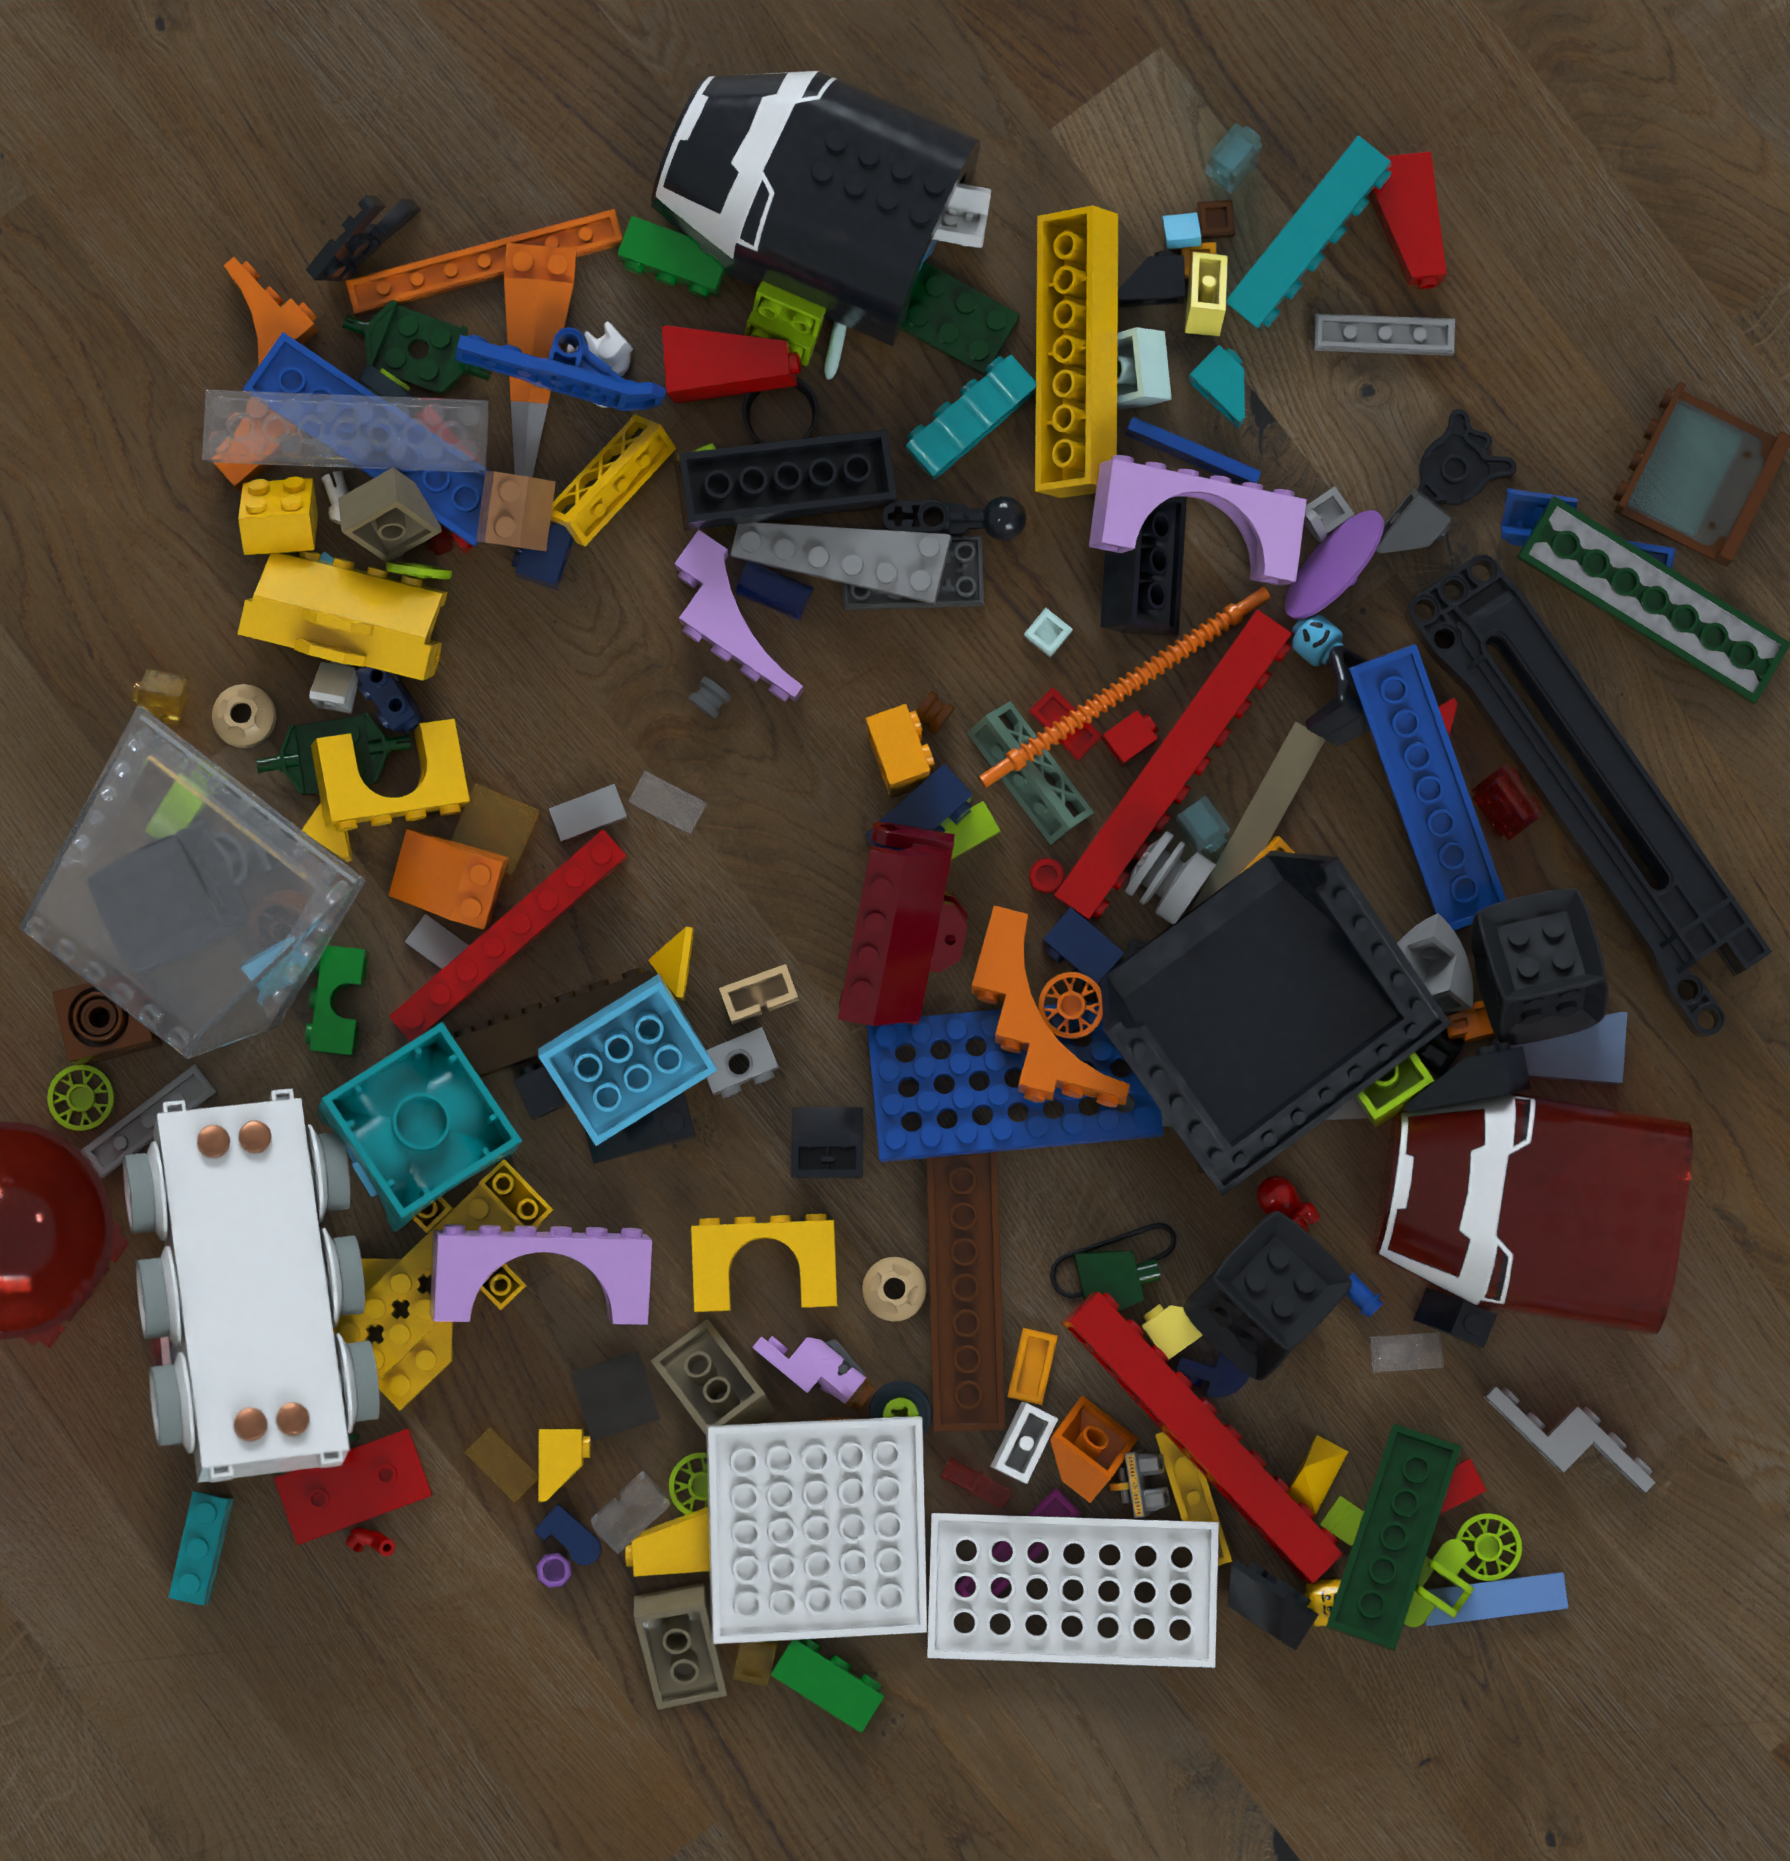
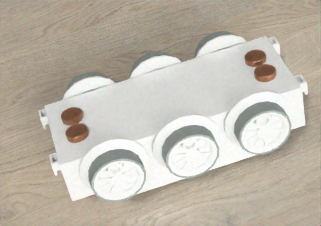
M293 1088L271 1091V1101L232 1106L186 1110L185 1100L163 1102V1113H157L153 1130L154 1141L151 1142L147 1154L123 1156L124 1192L131 1234L155 1231L160 1240L165 1242L160 1258L136 1261L137 1296L144 1339L169 1337L174 1346H178L179 1352L174 1364L149 1368L150 1399L156 1441L158 1446L182 1443L188 1453H194L197 1482H216L232 1480V1478L292 1470L342 1466L349 1451L347 1434L351 1433L354 1423L379 1418L378 1376L370 1341L346 1344L340 1333L333 1334V1328L337 1327L340 1316L364 1313V1277L358 1242L355 1236L331 1238L325 1228L319 1229L318 1224L323 1221L325 1212L347 1210L350 1207V1178L345 1143L335 1132L317 1135L311 1124L305 1126L301 1098L294 1099Z

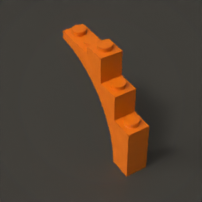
M233 257L224 265L228 274L242 291L251 310L258 339V366L282 332L301 345L318 332L313 323L317 317L304 302L298 306L292 298L280 307L279 305L283 303V300L270 286L265 290L256 281L260 275L248 261L241 264ZM251 398L245 417L231 440L211 461L240 493L243 483L251 482L300 440L302 436L296 429L297 427L254 398Z
M994 905L972 982V994L977 995L978 1000L988 1004H997L998 1001L1004 1002L995 1033V1043L1001 1044L1000 1048L1008 1052L1021 1053V1050L1027 1051L1019 1080L1018 1092L1024 1093L1023 1097L1030 1101L1043 1103L1045 1099L1053 1101L1056 1088H1060L1062 1093L1073 1098H1082L1083 1095L1097 1098V1103L1107 1107H1117L1118 1104L1126 1105L1130 1084L1106 1076L1079 1060L1059 1042L1042 1019L1031 995L1025 971L1024 943L1028 925V914Z

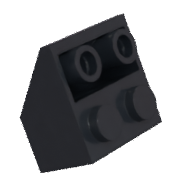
M792 1107V1179H863V1107Z
M1235 1559L1231 1568L1228 1607L1296 1651L1319 1615L1307 1607L1311 1600L1251 1561L1247 1567Z

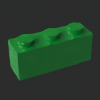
M631 216L617 253L619 262L623 263V269L638 275H642L643 271L656 275V281L674 287L675 283H679L689 287L688 292L701 298H707L708 294L717 297L726 274L723 264L711 254L707 255L690 236Z
M812 1639L791 1640L770 1675L862 1733L885 1697V1694L879 1691L882 1684L865 1673L862 1678L857 1677L849 1671L852 1665L835 1654L831 1659L821 1654L819 1650L822 1646Z

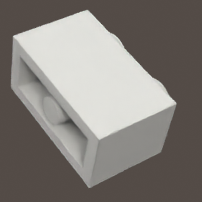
M1021 1402L990 1467L1027 1484L1058 1418L1028 1403Z

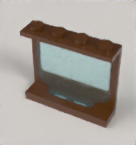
M1680 381L1674 390L1667 388L1658 406L1664 410L1658 421L1655 419L1651 420L1643 436L1648 442L1643 452L1638 449L1636 450L1628 466V469L1632 470L1633 473L1628 483L1623 480L1620 482L1612 498L1618 501L1614 512L1727 567L1733 561L1790 446V435L1782 431L1777 436L1769 434L1684 392L1686 384Z

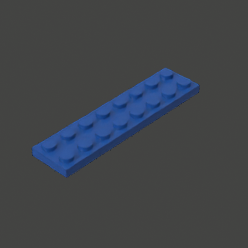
M282 332L244 386L243 391L372 479L391 468L401 472L416 483L439 524L476 548L479 542H476L485 472L489 470Z
M1412 644L1348 668L1434 914H1440L1453 930H1457L1472 924L1473 918L1478 911L1495 903L1505 901L1506 897L1417 645Z

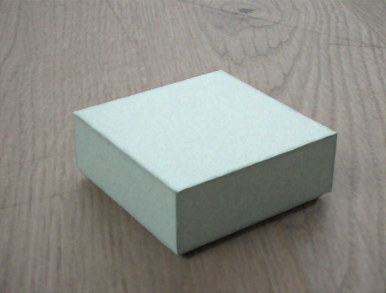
M1045 607L1023 636L1051 658L1073 629Z

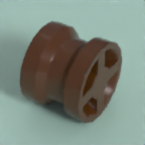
M931 691L920 704L916 713L920 723L923 722L928 726L929 732L936 735L946 723L955 707L950 703L944 704L939 700L938 694Z

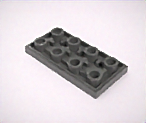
M982 535L951 536L952 539L936 604L843 583L844 611L984 607Z

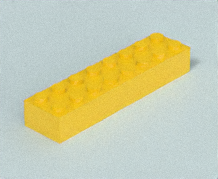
M1093 205L1037 216L1035 492L1059 498L1096 493L1100 463L1111 460L1114 455H1117L1118 213Z

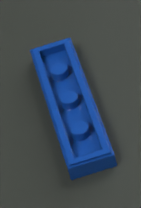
M1136 417L1131 419L1127 428L1126 436L1216 475L1228 477L1237 484L1242 485L1244 482L1257 483L1261 475L1260 470Z

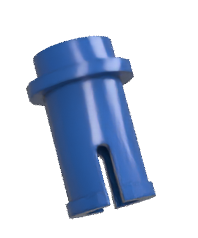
M1353 1273L1350 1276L1352 1287L1346 1296L1361 1310L1359 1312L1360 1315L1364 1313L1370 1318L1384 1304L1379 1299L1381 1295L1379 1293L1375 1295Z

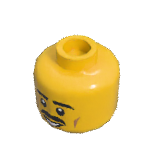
M1339 1578L1318 1579L1314 1584L1307 1583L1305 1594L1302 1595L1311 1600L1307 1607L1319 1614L1312 1624L1313 1626L1321 1627L1327 1625L1341 1580Z

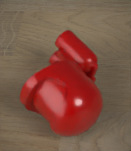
M1272 1176L1265 1179L1259 1185L1256 1194L1257 1202L1266 1215L1273 1211L1281 1212L1300 1225L1307 1233H1309V1223L1314 1224L1319 1221L1320 1214L1314 1205L1310 1202L1302 1203L1299 1191L1287 1178Z

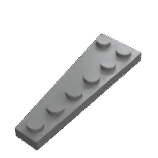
M747 523L738 524L730 556L744 561L936 604L952 537L948 534Z

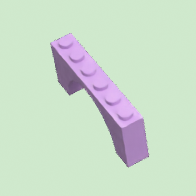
M1114 455L1113 459L1100 463L1089 547L1117 553L1135 549L1136 540L1144 521L1160 503L1172 497H1193L1218 507L1238 527L1249 553L1250 580L1279 586L1296 582L1307 499L1294 497L1295 492L1291 490L1275 489L1274 492L1263 490V485L1258 483L1244 482L1242 486L1232 484L1231 479L1224 476H1210V479L1198 477L1199 472L1191 469H1178V472L1166 470L1167 465L1158 462H1146L1145 465L1134 463V458L1124 455Z
M445 1224L443 1225V1230H434L430 1316L433 1321L470 1322L476 1295L486 1279L496 1269L506 1262L525 1254L550 1252L571 1257L581 1262L595 1274L605 1296L607 1318L612 1324L648 1325L652 1239L647 1234H643L642 1229L622 1228L621 1233H607L608 1229L588 1227L586 1228V1233L572 1232V1228L564 1226L551 1227L550 1232H536L537 1228L534 1226H515V1231H501V1227L497 1225H480L478 1231L465 1230L464 1225Z

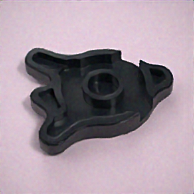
M1455 409L1449 416L1446 432L1440 438L1433 441L1422 456L1419 467L1420 486L1418 490L1436 504H1464L1478 496L1489 482L1513 476L1517 466L1510 457L1488 455L1487 449L1492 443L1491 435L1472 429L1467 412L1463 409Z

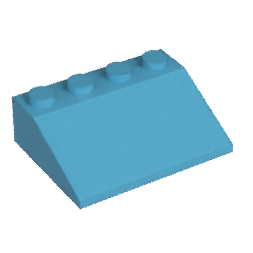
M660 974L538 1049L540 1060L596 1146L718 1071Z

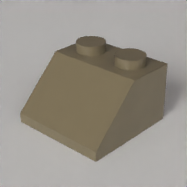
M395 468L383 472L338 498L342 533L385 562H389L442 532L439 522L416 483Z

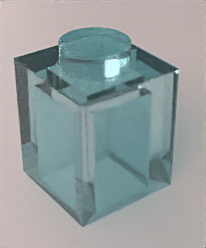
M1206 795L1178 814L1175 819L1199 853L1208 849L1211 854L1228 842L1224 836L1231 829Z

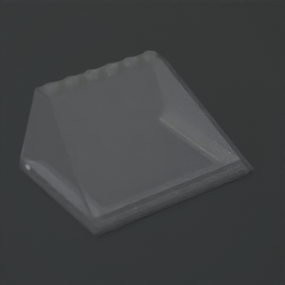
M138 706L57 852L19 928L185 1058L190 1059L280 1025L367 880L151 713Z

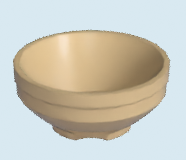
M241 684L227 688L219 695L213 706L212 721L216 733L227 744L237 748H252L260 745L268 739L276 725V708L272 699L262 689L253 685ZM239 703L249 705L252 711L250 719L245 723H236L231 717L233 707Z
M887 1257L873 1264L867 1271L863 1280L862 1292L865 1304L873 1314L883 1320L894 1322L909 1319L920 1310L926 1298L927 1285L923 1273L913 1262L901 1257ZM890 1278H898L905 1284V1293L900 1299L893 1300L884 1294V1284Z

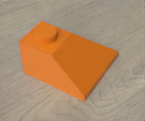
M1082 1395L1052 1435L1050 1442L1062 1482L1091 1503L1112 1478L1125 1459V1454L1130 1452L1139 1438Z

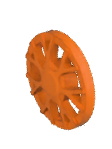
M1066 972L1053 977L1044 986L1039 997L1038 1009L1042 1019L1057 1036L1077 1039L1089 1035L1099 1026L1103 1019L1101 988L1093 979L1077 972ZM1066 978H1072V982L1069 984ZM1076 978L1086 981L1081 994L1073 991ZM1061 980L1065 982L1068 991L1062 995L1054 987ZM1089 985H1091L1094 989L1088 991ZM1052 989L1054 994H1048L1049 990ZM1096 992L1099 1002L1087 1005L1084 997ZM1046 997L1058 999L1057 1009L1045 1008ZM1097 1006H1099L1098 1012L1094 1010ZM1086 1010H1090L1097 1015L1092 1024H1089L1082 1018ZM1045 1011L1051 1012V1015L1047 1017ZM1060 1013L1065 1020L1056 1029L1049 1020ZM1078 1019L1080 1032L1069 1033V1021ZM1084 1024L1088 1026L1085 1030L1083 1029ZM1064 1026L1066 1028V1033L1060 1031Z

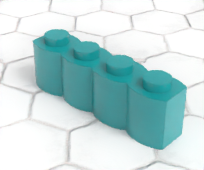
M1012 355L1005 359L1001 356L997 357L985 369L988 374L979 382L972 379L959 391L962 396L952 405L949 401L945 402L934 412L935 420L926 427L920 424L906 437L909 440L906 444V451L933 481L946 472L955 462L1036 393V381Z

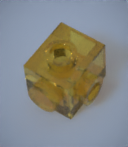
M147 669L142 681H136L133 689L132 701L137 703V717L154 722L178 725L187 706L188 677Z

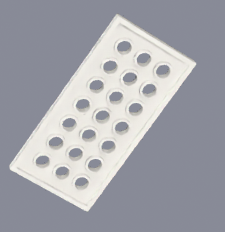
M932 1513L927 1658L1215 1668L1219 1522ZM970 1540L976 1545L977 1554L974 1559L964 1561L958 1557L956 1548L960 1541ZM1006 1541L1012 1546L1013 1554L1010 1560L999 1562L993 1557L992 1548L996 1542ZM1041 1542L1047 1546L1049 1555L1046 1561L1035 1563L1030 1560L1028 1548L1032 1543ZM1071 1543H1077L1084 1549V1559L1078 1564H1070L1064 1558V1549ZM1108 1544L1115 1545L1121 1554L1118 1563L1111 1566L1105 1565L1099 1557L1101 1548ZM1145 1545L1152 1547L1157 1555L1154 1564L1148 1567L1139 1565L1135 1559L1137 1549ZM1186 1547L1191 1551L1193 1558L1189 1566L1179 1568L1173 1564L1171 1554L1174 1549ZM969 1576L975 1581L976 1590L973 1595L963 1597L957 1593L955 1584L959 1577ZM998 1577L1007 1578L1012 1585L1010 1595L1005 1598H998L991 1591V1584ZM1040 1578L1046 1582L1048 1591L1045 1597L1033 1599L1029 1596L1027 1584L1030 1580ZM1075 1579L1083 1585L1084 1592L1080 1599L1069 1600L1064 1596L1062 1589L1066 1581ZM1104 1581L1115 1582L1120 1590L1118 1598L1111 1602L1104 1601L1098 1593L1101 1583ZM1141 1582H1149L1155 1588V1597L1148 1603L1138 1601L1134 1595L1135 1587ZM1184 1583L1190 1587L1192 1595L1187 1603L1178 1604L1172 1600L1170 1591L1175 1584ZM961 1612L970 1613L974 1617L975 1626L968 1633L959 1632L954 1625L956 1615ZM1002 1613L1009 1617L1011 1627L1007 1633L997 1634L991 1629L990 1620L993 1615ZM1031 1615H1041L1046 1620L1047 1628L1043 1634L1032 1635L1027 1631L1026 1620ZM1076 1616L1082 1621L1083 1629L1079 1635L1070 1637L1063 1632L1062 1621L1066 1617ZM1112 1617L1117 1621L1119 1630L1114 1637L1105 1638L1098 1632L1097 1625L1102 1618ZM1147 1618L1153 1622L1155 1631L1150 1638L1141 1639L1135 1635L1133 1626L1138 1619ZM1177 1619L1185 1620L1190 1625V1635L1184 1640L1174 1639L1169 1632L1171 1623Z

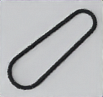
M1154 1223L1065 1253L1057 1258L1051 1266V1284L1055 1291L1063 1297L1072 1299L1082 1297V1291L1077 1293L1065 1292L1056 1283V1268L1065 1259L1073 1257L1075 1253L1088 1252L1155 1228H1162L1170 1234L1171 1244L1169 1248L1143 1262L1155 1259L1158 1261L1172 1253L1176 1245V1235L1168 1225Z

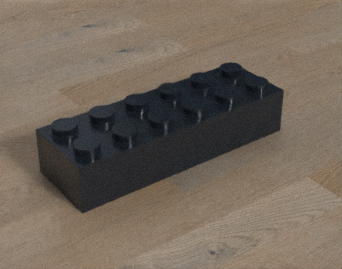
M887 429L678 453L674 462L684 531L882 508L897 499Z

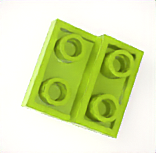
M762 281L756 292L753 310L747 320L744 335L787 341L793 351L799 353L801 364L807 367L821 330L826 308Z

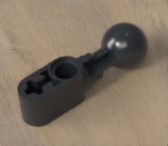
M1009 496L996 497L989 501L985 508L969 509L964 503L950 504L936 500L893 501L884 508L882 514L884 528L888 531L964 535L969 529H984L989 536L999 541H1009L1018 537L1024 530L1027 519L1022 504ZM913 512H918L919 527L914 526ZM931 512H938L942 514L944 519L939 526L931 527L924 522L926 515ZM896 513H903V518L906 519L902 521V526H895L893 519L896 518Z

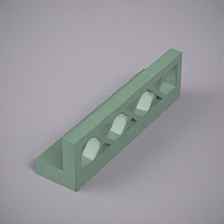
M1011 701L984 716L967 732V735L991 767L1006 758L1005 754L1011 749L1016 748L1019 750L1021 743L1028 744L1029 737L1036 739V734ZM1005 714L1014 726V731L1006 728L999 717ZM1043 749L1042 756L1035 755L1033 762L1027 760V765L1020 771L1012 770L1002 777L1001 780L1048 843L1052 845L1072 828L1088 819L1094 812L1051 754ZM1044 773L1052 776L1056 782V787L1048 784L1044 778ZM1065 801L1072 803L1079 812V815L1073 817L1066 808Z

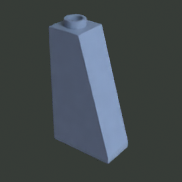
M1627 1012L1607 1014L1598 1024L1579 1032L1537 1042L1510 1045V1047L1523 1046L1529 1078L1620 1085L1623 1083ZM1497 1038L1493 1040V1044L1500 1043Z

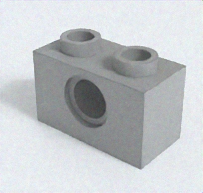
M762 1027L706 1050L718 1070L706 1077L713 1095L721 1093L723 1099L741 1092V1084L754 1080L755 1085L774 1078L773 1071L779 1069ZM737 1055L745 1056L750 1063L748 1070L743 1074H734L729 1068L731 1059Z

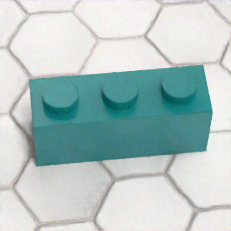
M202 1491L192 1492L168 1598L202 1606L210 1604L234 1498Z

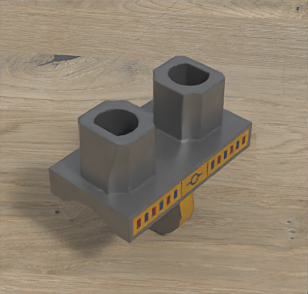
M1145 1448L1126 1453V1467H1119L1117 1469L1119 1481L1109 1483L1110 1491H1120L1122 1503L1132 1502L1135 1518L1146 1517L1158 1509L1169 1506L1171 1502L1167 1487L1152 1488L1150 1475L1164 1473L1163 1454L1146 1453Z

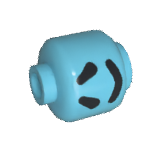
M1321 614L1314 615L1309 619H1300L1291 631L1294 634L1292 640L1293 650L1314 667L1322 664L1325 666L1330 665V650L1334 646H1344L1342 643V631Z

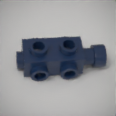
M366 666L355 671L360 679L357 683L358 688L366 699H373L379 709L376 715L386 729L391 728L394 731L410 733L420 723H424L422 718L425 716L398 674Z

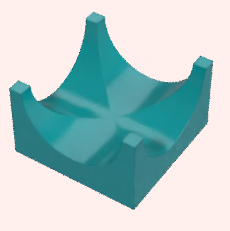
M443 1022L323 1097L316 1112V1116L322 1125H327L342 1138L367 1174L383 1204L387 1222L394 1232L407 1225L423 1209L465 1180L489 1166L501 1162L503 1159L507 1160L512 1157L522 1142Z

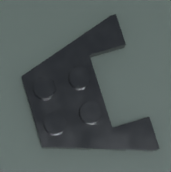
M365 195L358 203L362 209L355 218L351 215L346 218L341 225L345 231L336 241L330 239L307 267L306 271L314 280L345 281L357 271V266L362 261L375 253L384 242L421 211V208L412 199H401L378 224H370L386 206L377 196Z

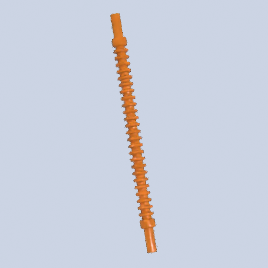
M1261 587L1236 605L1230 603L1223 608L1222 614L1218 612L1215 614L1214 620L1208 618L1207 625L1200 623L1199 630L1192 629L1190 636L1187 634L1183 635V641L1176 639L1174 642L1175 646L1167 645V651L1160 650L1158 657L1151 656L1150 663L1143 661L1142 668L1136 666L1133 674L1131 672L1126 673V679L1119 677L1118 684L1111 683L1109 690L1105 688L1101 690L1102 695L1094 694L1093 701L1086 699L1085 706L1078 705L1076 712L1070 710L1069 717L1061 716V722L1059 723L1053 721V727L1046 726L1043 734L1037 732L1036 739L1029 737L1028 744L1021 743L1019 750L1013 748L1005 754L1006 758L978 776L979 782L984 788H987L1012 770L1020 771L1027 765V760L1030 762L1034 761V755L1042 756L1043 749L1049 751L1051 744L1055 746L1059 744L1058 739L1066 740L1067 733L1073 735L1076 727L1082 729L1084 722L1091 723V717L1099 718L1100 711L1106 713L1108 706H1116L1117 700L1123 702L1124 695L1131 696L1133 689L1139 691L1141 684L1147 686L1149 683L1148 679L1156 680L1157 673L1163 675L1165 668L1172 669L1173 662L1180 664L1181 657L1187 659L1190 651L1192 653L1197 652V646L1204 648L1205 641L1212 642L1214 635L1217 637L1221 636V630L1227 632L1230 629V625L1237 626L1244 620V615L1271 598L1269 592L1265 587Z

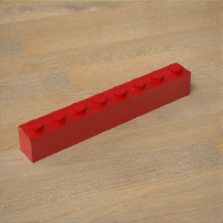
M602 829L388 1017L410 1042L434 1028L627 859L626 854Z

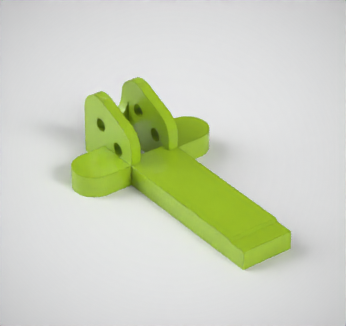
M1340 1495L1320 1526L1328 1529L1334 1536L1352 1548L1364 1512ZM1457 1539L1448 1540L1441 1546L1432 1560L1426 1556L1404 1622L1406 1626L1418 1627L1422 1625L1435 1607L1454 1619L1474 1591L1472 1586L1457 1576L1469 1557L1468 1548L1462 1541ZM1433 1571L1463 1591L1453 1607H1450L1423 1588V1585Z

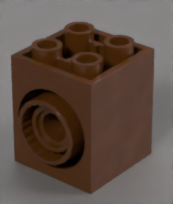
M133 971L52 992L69 1062L77 1065H87L163 1046L161 1037L166 1036L165 1024L162 1016H157L153 1002L158 1001L154 982H149L148 978L144 975L136 974ZM109 1012L110 1020L106 1026L101 1028L99 1025L100 1017L104 1013Z

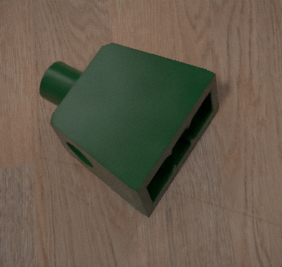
M1132 1250L1073 1254L1083 1299L1085 1300L1094 1292H1100L1102 1295L1107 1293L1120 1306L1118 1311L1144 1300L1142 1284L1161 1280L1156 1259L1136 1264Z

